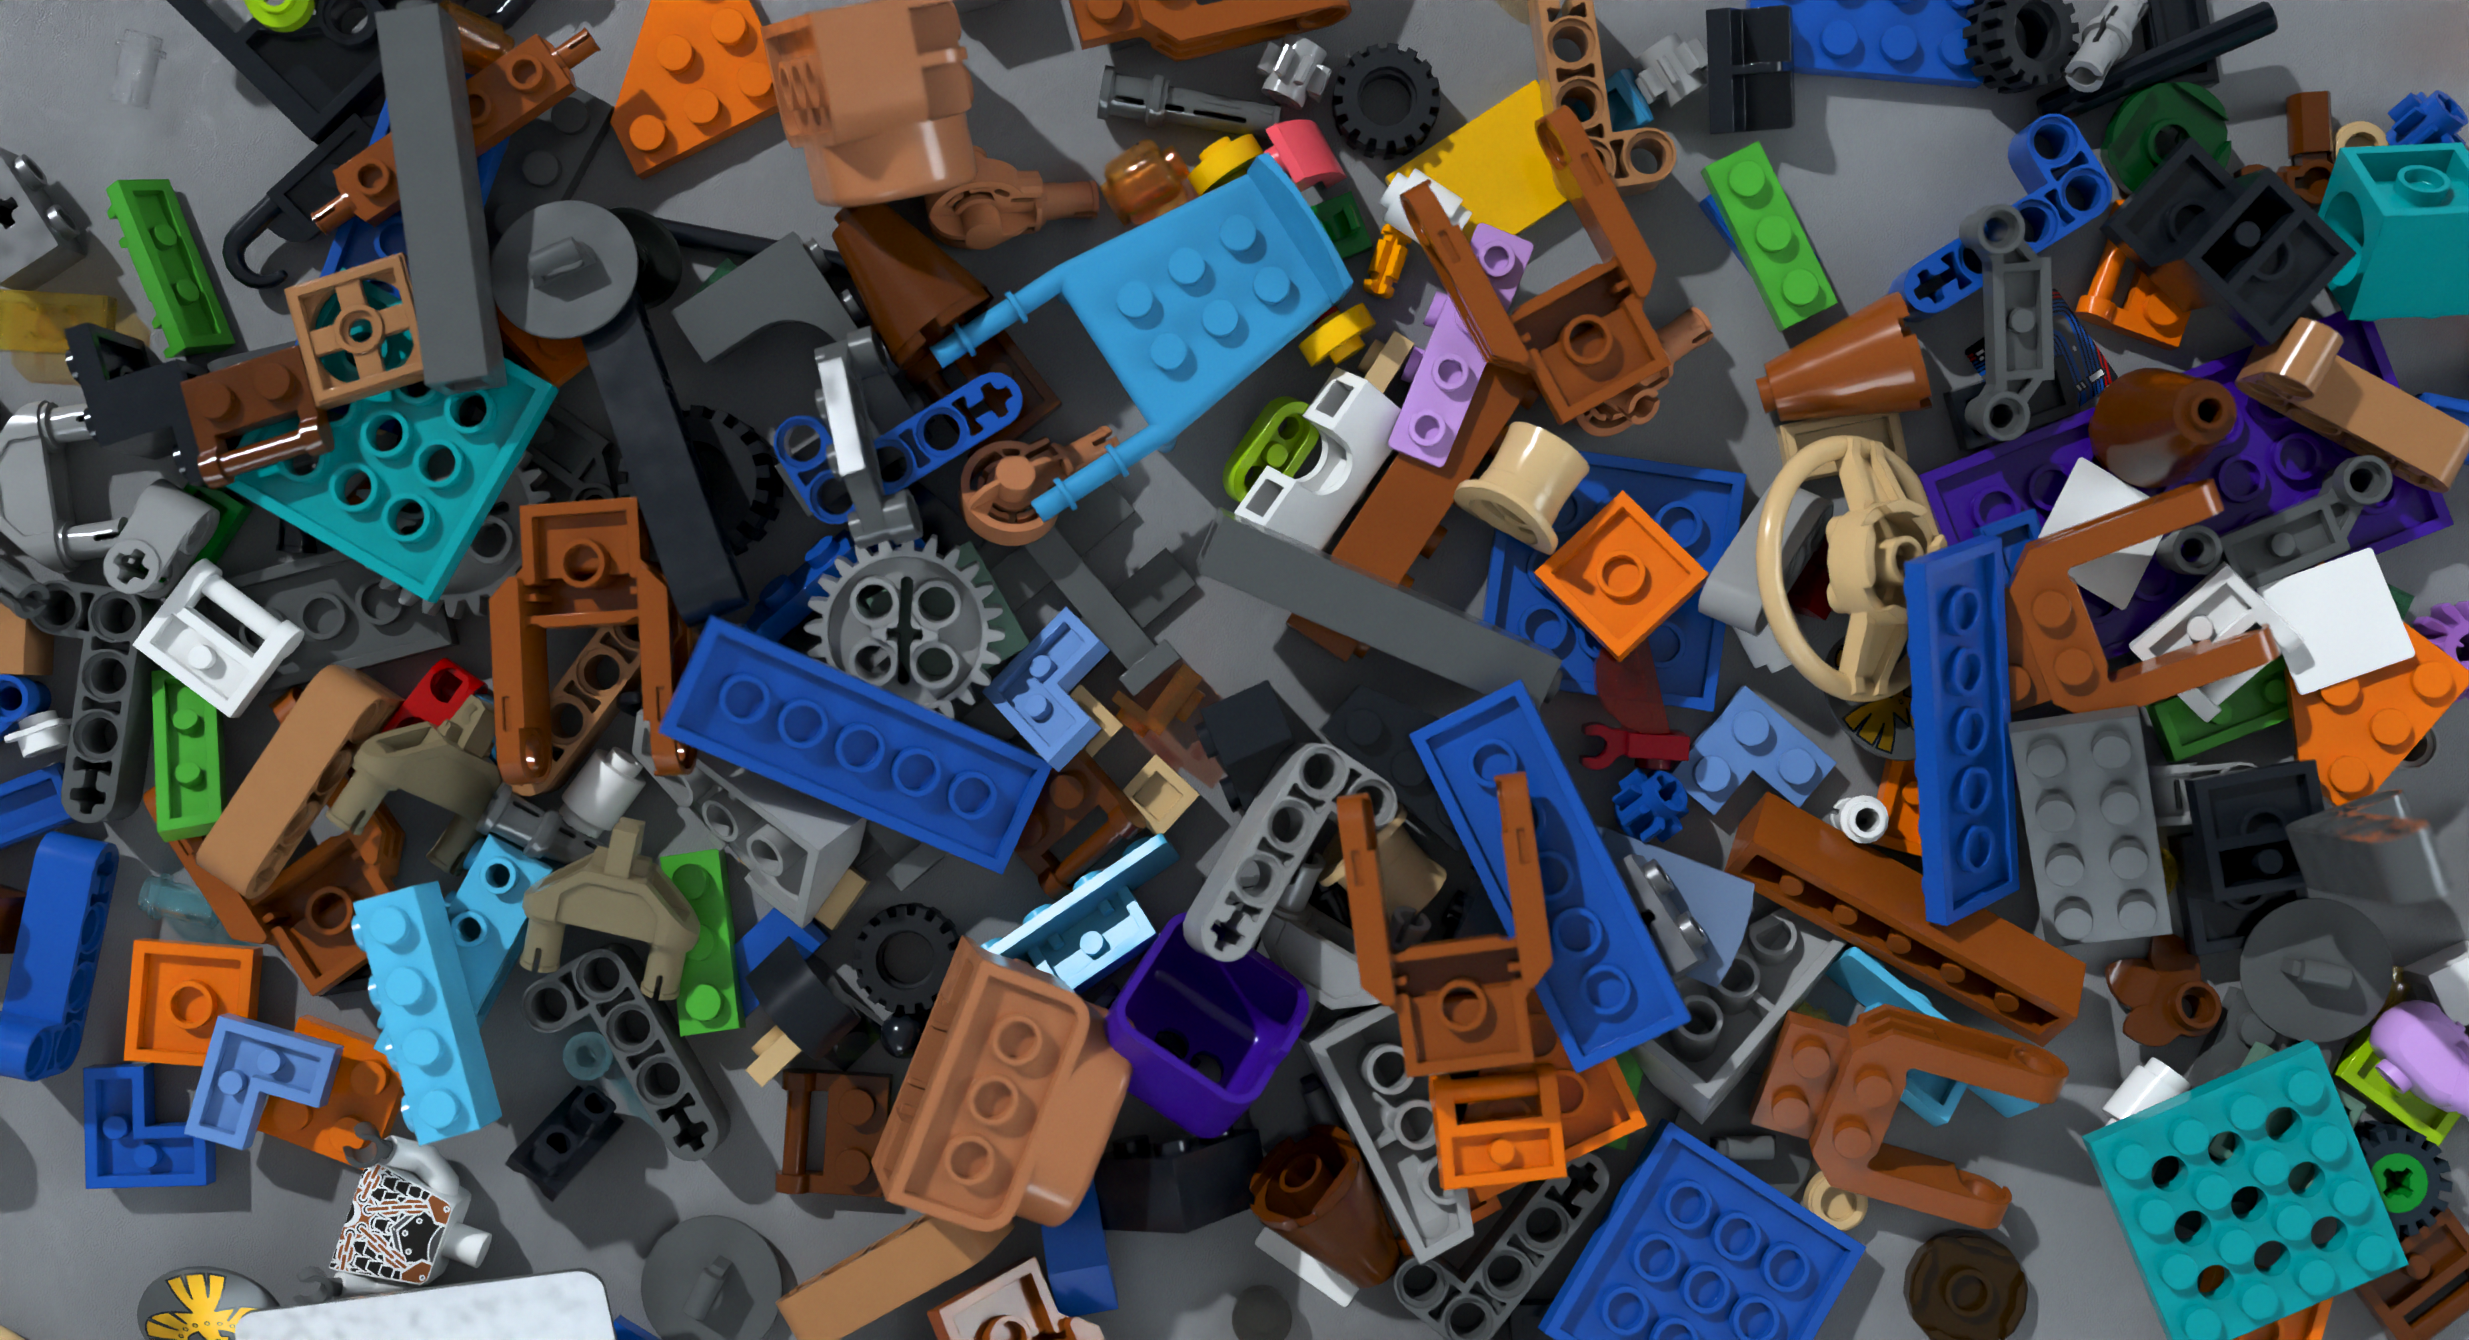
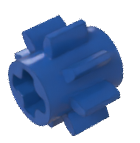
M2436 90L2429 97L2423 92L2417 95L2410 92L2387 113L2396 122L2386 132V140L2389 145L2462 142L2463 145L2466 144L2457 133L2468 123V118L2462 108L2442 91Z
M1638 767L1618 782L1622 791L1612 798V802L1615 803L1614 816L1619 827L1628 836L1641 839L1645 844L1656 836L1659 841L1664 843L1683 829L1679 820L1689 813V809L1686 807L1688 797L1684 786L1674 775L1654 769L1645 775Z

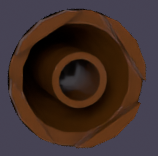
M885 202L857 207H843L835 215L834 220L837 222L838 227L833 231L832 238L891 362H894L899 370L902 368L907 370L931 353L929 347L954 332L952 325L958 323L959 326L967 324L986 310L993 302L994 296L985 284Z
M2142 368L2123 374L2103 389L2099 395L2100 398L2094 414L2090 416L2088 433L2092 452L2105 471L2130 484L2136 485L2135 487L2146 489L2170 486L2185 479L2200 466L2232 430L2237 417V408L2231 393L2217 382L2162 368Z
M1318 1124L1307 1128L1312 1134L1309 1137L1295 1143L1289 1136L1279 1142L1262 1159L1251 1178L1249 1190L1255 1196L1254 1205L1250 1204L1253 1214L1267 1228L1355 1287L1370 1288L1386 1282L1398 1265L1400 1249L1355 1141L1347 1132L1336 1125Z

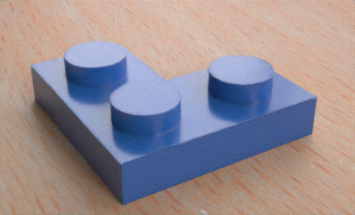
M154 1063L97 1064L83 1068L86 1189L206 1186L216 1181L215 1142L184 1134L187 1122L155 1123Z

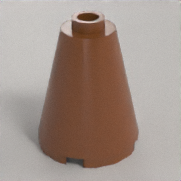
M1897 291L1881 297L1766 362L1764 368L1767 376L1755 379L1765 414L1777 410L1781 422L1915 412L1932 408V403L1929 397H1932L1916 333L1912 334L1910 327H1905L1903 318L1910 315L1901 293Z

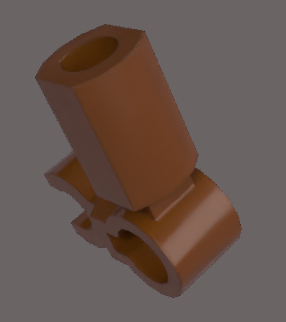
M2329 91L2301 92L2290 95L2285 99L2288 159L2294 160L2295 166H2280L2276 174L2311 209L2321 206L2334 164L2327 161V155L2333 153L2331 93ZM2253 164L2243 167L2233 173L2234 179L2266 168V166Z

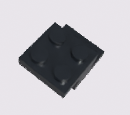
M2192 137L2181 140L2099 228L2183 312L2217 305L2259 347L2272 345L2357 254L2270 167L2234 179Z
M89 322L64 329L70 348L65 353L66 363L72 377L81 384L88 407L84 409L83 413L85 425L91 437L99 443L100 448L152 460L173 455L178 470L184 478L189 480L190 485L209 488L198 468L197 461L200 453L180 382L207 374L209 370L179 359L151 367L143 340ZM236 436L226 439L228 451L235 450L239 445ZM226 486L213 489L240 495Z
M2301 759L2184 780L2193 832L2167 836L2188 954L2202 956L2242 949L2253 927L2267 913L2285 903L2309 898L2307 887L2285 827L2294 821L2325 811L2316 759Z

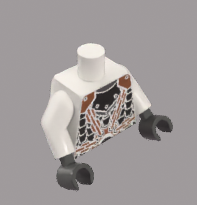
M363 1121L355 1125L354 1131L356 1136L372 1142L363 1149L343 1146V1151L349 1164L364 1170L329 1266L330 1269L338 1272L334 1278H328L324 1271L318 1267L308 1266L300 1270L297 1274L300 1282H320L321 1285L319 1290L313 1295L294 1296L296 1304L331 1300L332 1296L334 1299L418 1289L423 1285H428L442 1275L450 1259L478 1268L488 1252L492 1234L463 1224L471 1201V1193L460 1186L459 1176L438 1149L429 1144L419 1146L417 1141L394 1135L388 1136L385 1140L381 1139L378 1129L370 1122Z

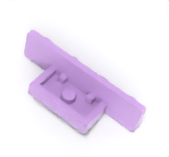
M1479 223L1469 244L1507 313L1533 251V244L1488 224ZM1436 291L1423 322V325L1433 328L1425 350L1413 347L1400 380L1410 383V387L1388 440V447L1436 468H1441L1446 463L1486 362L1483 361L1448 294Z

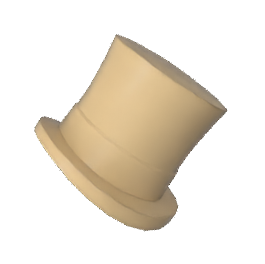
M1513 422L1510 424L1507 434L1488 469L1484 471L1479 480H1464L1459 483L1453 499L1458 506L1477 519L1542 553L1552 555L1558 545V539L1552 529V525L1558 517L1561 508L1579 483L1589 473L1590 468L1584 457L1560 437L1529 423Z
M1397 802L1398 808L1394 819L1377 831L1389 924L1395 908L1399 906L1416 909L1417 911L1414 915L1416 916L1440 891L1447 877V871L1426 854L1403 827L1402 823L1405 821L1408 813L1405 806L1400 802ZM1338 830L1322 854L1326 864L1323 871L1319 874L1317 881L1323 887H1328L1338 882L1348 891L1340 832Z

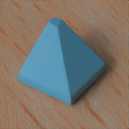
M1631 68L1619 70L1605 80L1612 132L1644 128L1654 120L1647 101L1634 82L1637 77ZM1578 100L1572 106L1583 122L1588 121L1590 115L1588 107L1583 101Z

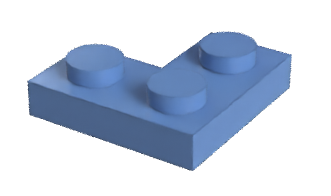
M1066 606L991 681L990 685L986 686L982 693L1041 757L1059 772L1102 729L1068 693L1110 649Z
M1740 686L1690 745L1689 761H1677L1668 773L1674 775L1682 783L1689 798L1708 814L1715 816L1751 772L1785 801L1800 808L1837 762L1747 686Z
M231 1013L218 1015L184 1134L239 1150L251 1147L267 1094L315 1108L328 1104L344 1046Z

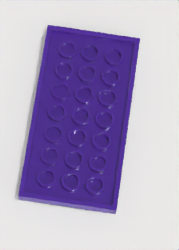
M2343 310L2315 320L2329 326L2343 337L2344 342L2337 353L2339 357L2400 389L2374 321L2348 320ZM2255 344L2182 372L2183 374L2221 384L2231 393L2237 408V417L2232 430L2200 466L2188 477L2170 486L2146 489L2135 487L2136 485L2126 482L2149 497H2153L2192 482L2213 478L2225 509L2210 518L2189 526H2206L2217 535L2318 495L2322 488V479L2329 469L2338 466L2346 459L2359 456L2247 396L2235 386L2234 382ZM2096 406L2023 434L2014 440L2005 441L1918 475L1939 535L1944 534L1948 546L1974 538L1972 529L2035 508L2041 528L2043 529L2080 457L2104 469L2092 452L2088 433L2090 416H2093ZM2392 474V487L2388 495L2377 503L2364 505L2347 537L2351 550L2329 558L2324 562L2327 563L2366 548H2371L2374 554L2377 555L2454 525L2442 493L2417 487ZM2172 532L2164 534L2162 538L2170 535ZM2182 544L2181 555L2184 558L2186 551ZM2155 551L2125 610L2117 608L2077 584L2106 660L2132 651L2129 643L2201 582L2203 578L2193 575H2182L2173 570L2165 569L2159 564ZM2312 565V566H2310V567H2308V568H2305V569H2303V570H2300V571H2298V572H2295V573H2293V574H2296V573L2302 572V571H2304V570L2313 568L2314 565Z

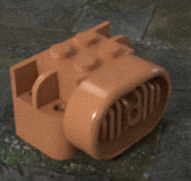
M875 0L809 12L760 27L783 129L792 148L804 149L814 198L818 204L825 207L871 205L943 191L968 184L975 179L977 165L966 117V111L972 108L971 103L974 101V89L970 73L966 66H963L962 60L968 59L966 46L959 47L958 41L961 38V25L956 7L951 2L955 0Z
M961 935L871 1161L886 1201L982 1232L1001 1229L1012 1220L1014 1215L1048 1227H1057L1065 1223L1077 1210L1091 1184L1124 1101L1133 1072L1132 1064L1117 1053L1105 1037L1103 1021L1109 1009L1082 1000L1059 977L1034 968L1023 960L1017 958L1012 960L982 949L972 938ZM1127 1017L1128 1022L1135 1029L1133 1022Z

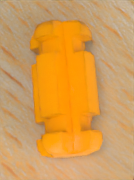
M1386 223L1381 231L1384 238L1378 239L1367 271L1370 274V278L1364 279L1363 290L1373 296L1390 299L1395 291L1391 286L1393 283L1398 282L1409 251L1405 246L1406 244H1411L1412 239Z

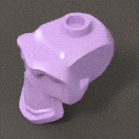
M2423 1000L2401 1002L2385 1011L2373 1025L2369 1039L2372 1050L2381 1060L2375 1066L2376 1071L2399 1093L2405 1094L2410 1090L2415 1096L2428 1104L2434 1105L2447 1113L2457 1111L2469 1118V1038L2464 1033L2466 1028L2459 1021L2454 1023L2441 1012V1008L2436 1004Z

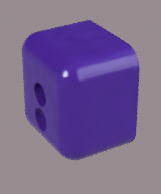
M1187 912L1175 915L1169 920L1140 960L1109 1008L1103 1021V1030L1110 1046L1133 1066L1127 1092L1188 1133L1199 1138L1208 1139L1225 1133L1262 1093L1276 1067L1288 1055L1303 1029L1301 1024L1309 1010V997L1305 987L1296 977L1253 948H1250L1243 957L1228 962L1196 952L1187 944L1183 934V922ZM1216 923L1212 924L1211 931L1218 936L1217 939L1222 940L1226 930ZM1127 1017L1131 1019L1135 1026V1029L1130 1025V1023L1127 1020ZM1163 1031H1171L1178 1034L1186 1045L1185 1057L1180 1060L1156 1044V1035ZM1204 1054L1216 1060L1221 1069L1219 1082L1214 1083L1190 1067L1192 1057Z

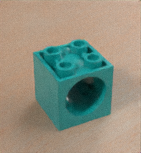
M2463 143L2340 148L2318 216L2357 253L2328 284L2329 289L2347 319L2376 321L2383 318L2421 317L2434 319L2440 316L2469 315V152Z

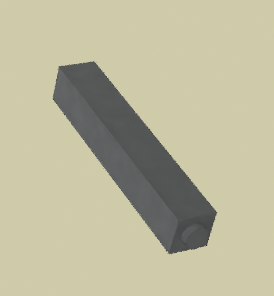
M405 0L396 5V10L376 12L375 17L425 385L444 395L508 386L497 305L492 291L491 261L458 23L438 3L434 4L428 0Z
M1219 507L1195 562L1198 572L1202 575L1482 694L1489 695L1519 679H1523L1539 711L1543 702L1548 704L1553 700L1560 687L1563 672L1559 667L1562 660L1551 649Z

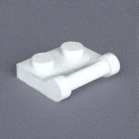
M207 558L196 562L188 570L132 645L229 718H240L283 659L288 657L299 646L305 632L289 620L279 621L223 579V570ZM207 596L263 638L265 641L258 651L253 653L197 611L194 607L200 599Z
M2224 561L2129 643V647L2142 661L2206 639H2210L2212 644L2244 633L2256 622L2260 625L2269 623L2280 653L2284 650L2291 653L2305 639ZM2268 663L2177 695L2201 719L2208 723L2222 711L2219 704Z

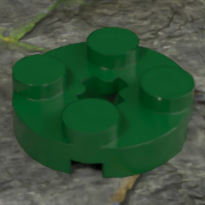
M2189 82L2151 84L2132 93L2115 110L2105 132V141L2100 149V157L2102 163L2109 169L2114 182L2130 196L2168 155L2164 154L2161 158L2155 152L2157 144L2154 140L2158 132L2167 133L2173 127L2178 131L2174 140L2176 145L2181 140L2192 137L2225 169L2231 155L2232 141H2227L2228 130L2225 121H2229L2221 102L2211 92L2201 86Z

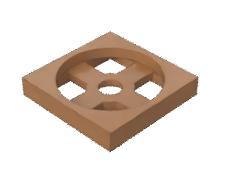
M401 252L284 289L316 407L329 410L424 380L408 255ZM362 281H380L396 287L400 292L402 303L376 311L368 305ZM337 293L341 312L336 317L334 324L315 330L321 309L328 299ZM360 319L369 320L373 327L371 337L364 342H356L351 336L352 325ZM410 330L414 347L408 360L402 367L387 371L380 347L384 344L387 336ZM342 350L352 353L360 379L350 383L340 381L325 368L319 357Z

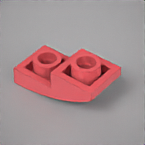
M1297 119L1276 123L1266 129L1274 146L1265 150L1264 153L1269 152L1287 176L1293 179L1300 192L1320 181L1328 189L1347 178L1316 122Z

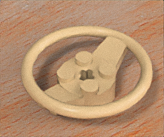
M1837 435L1817 440L1802 448L1783 466L1775 478L1762 508L1756 539V573L1759 593L1767 621L1777 643L1792 665L1813 685L1829 695L1855 702L1882 700L1901 692L1912 684L1908 653L1896 664L1909 636L1907 601L1903 591L1905 579L1904 562L1948 547L1944 534L1939 535L1919 477L1903 459L1883 446V442L1873 441L1860 436ZM1834 460L1849 508L1846 514L1832 517L1826 527V538L1829 544L1827 565L1830 578L1827 588V600L1833 611L1839 614L1848 613L1851 616L1838 671L1825 663L1814 652L1799 630L1788 603L1781 560L1782 537L1786 516L1798 488L1814 470Z

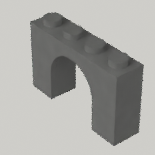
M794 231L670 311L703 362L709 365H715L763 332L779 325L789 323L813 325L824 330L836 342L847 339L848 332L860 329L859 325L867 320L865 313L850 291L846 289L838 294L825 274L834 267L816 240L811 238L804 243ZM884 345L883 348L888 364L887 373L862 379L873 440L927 408L916 391L905 396L893 378V375L901 370L897 368L894 362H891ZM932 418V419L928 422V425L931 424L932 422H934L935 419ZM926 427V437L929 441L933 436ZM820 437L795 452L794 456L803 461L812 460L821 448ZM887 446L877 452L880 472L905 456L900 449ZM779 463L774 466L807 516H814L782 464ZM833 478L824 485L822 500L826 507L849 493L846 482L844 480L837 481Z

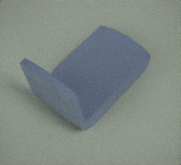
M1595 824L1615 864L1628 855L1634 854L1643 855L1647 862L1655 859L1663 867L1674 886V890L1668 893L1669 897L1680 914L1689 911L1693 915L1708 940L1701 947L1709 960L1685 975L1717 988L1730 969L1743 941L1752 911L1755 883L1647 842L1645 844L1640 839L1630 837L1619 831ZM1640 913L1650 935L1653 936L1649 930V925L1652 921L1656 920L1654 914Z

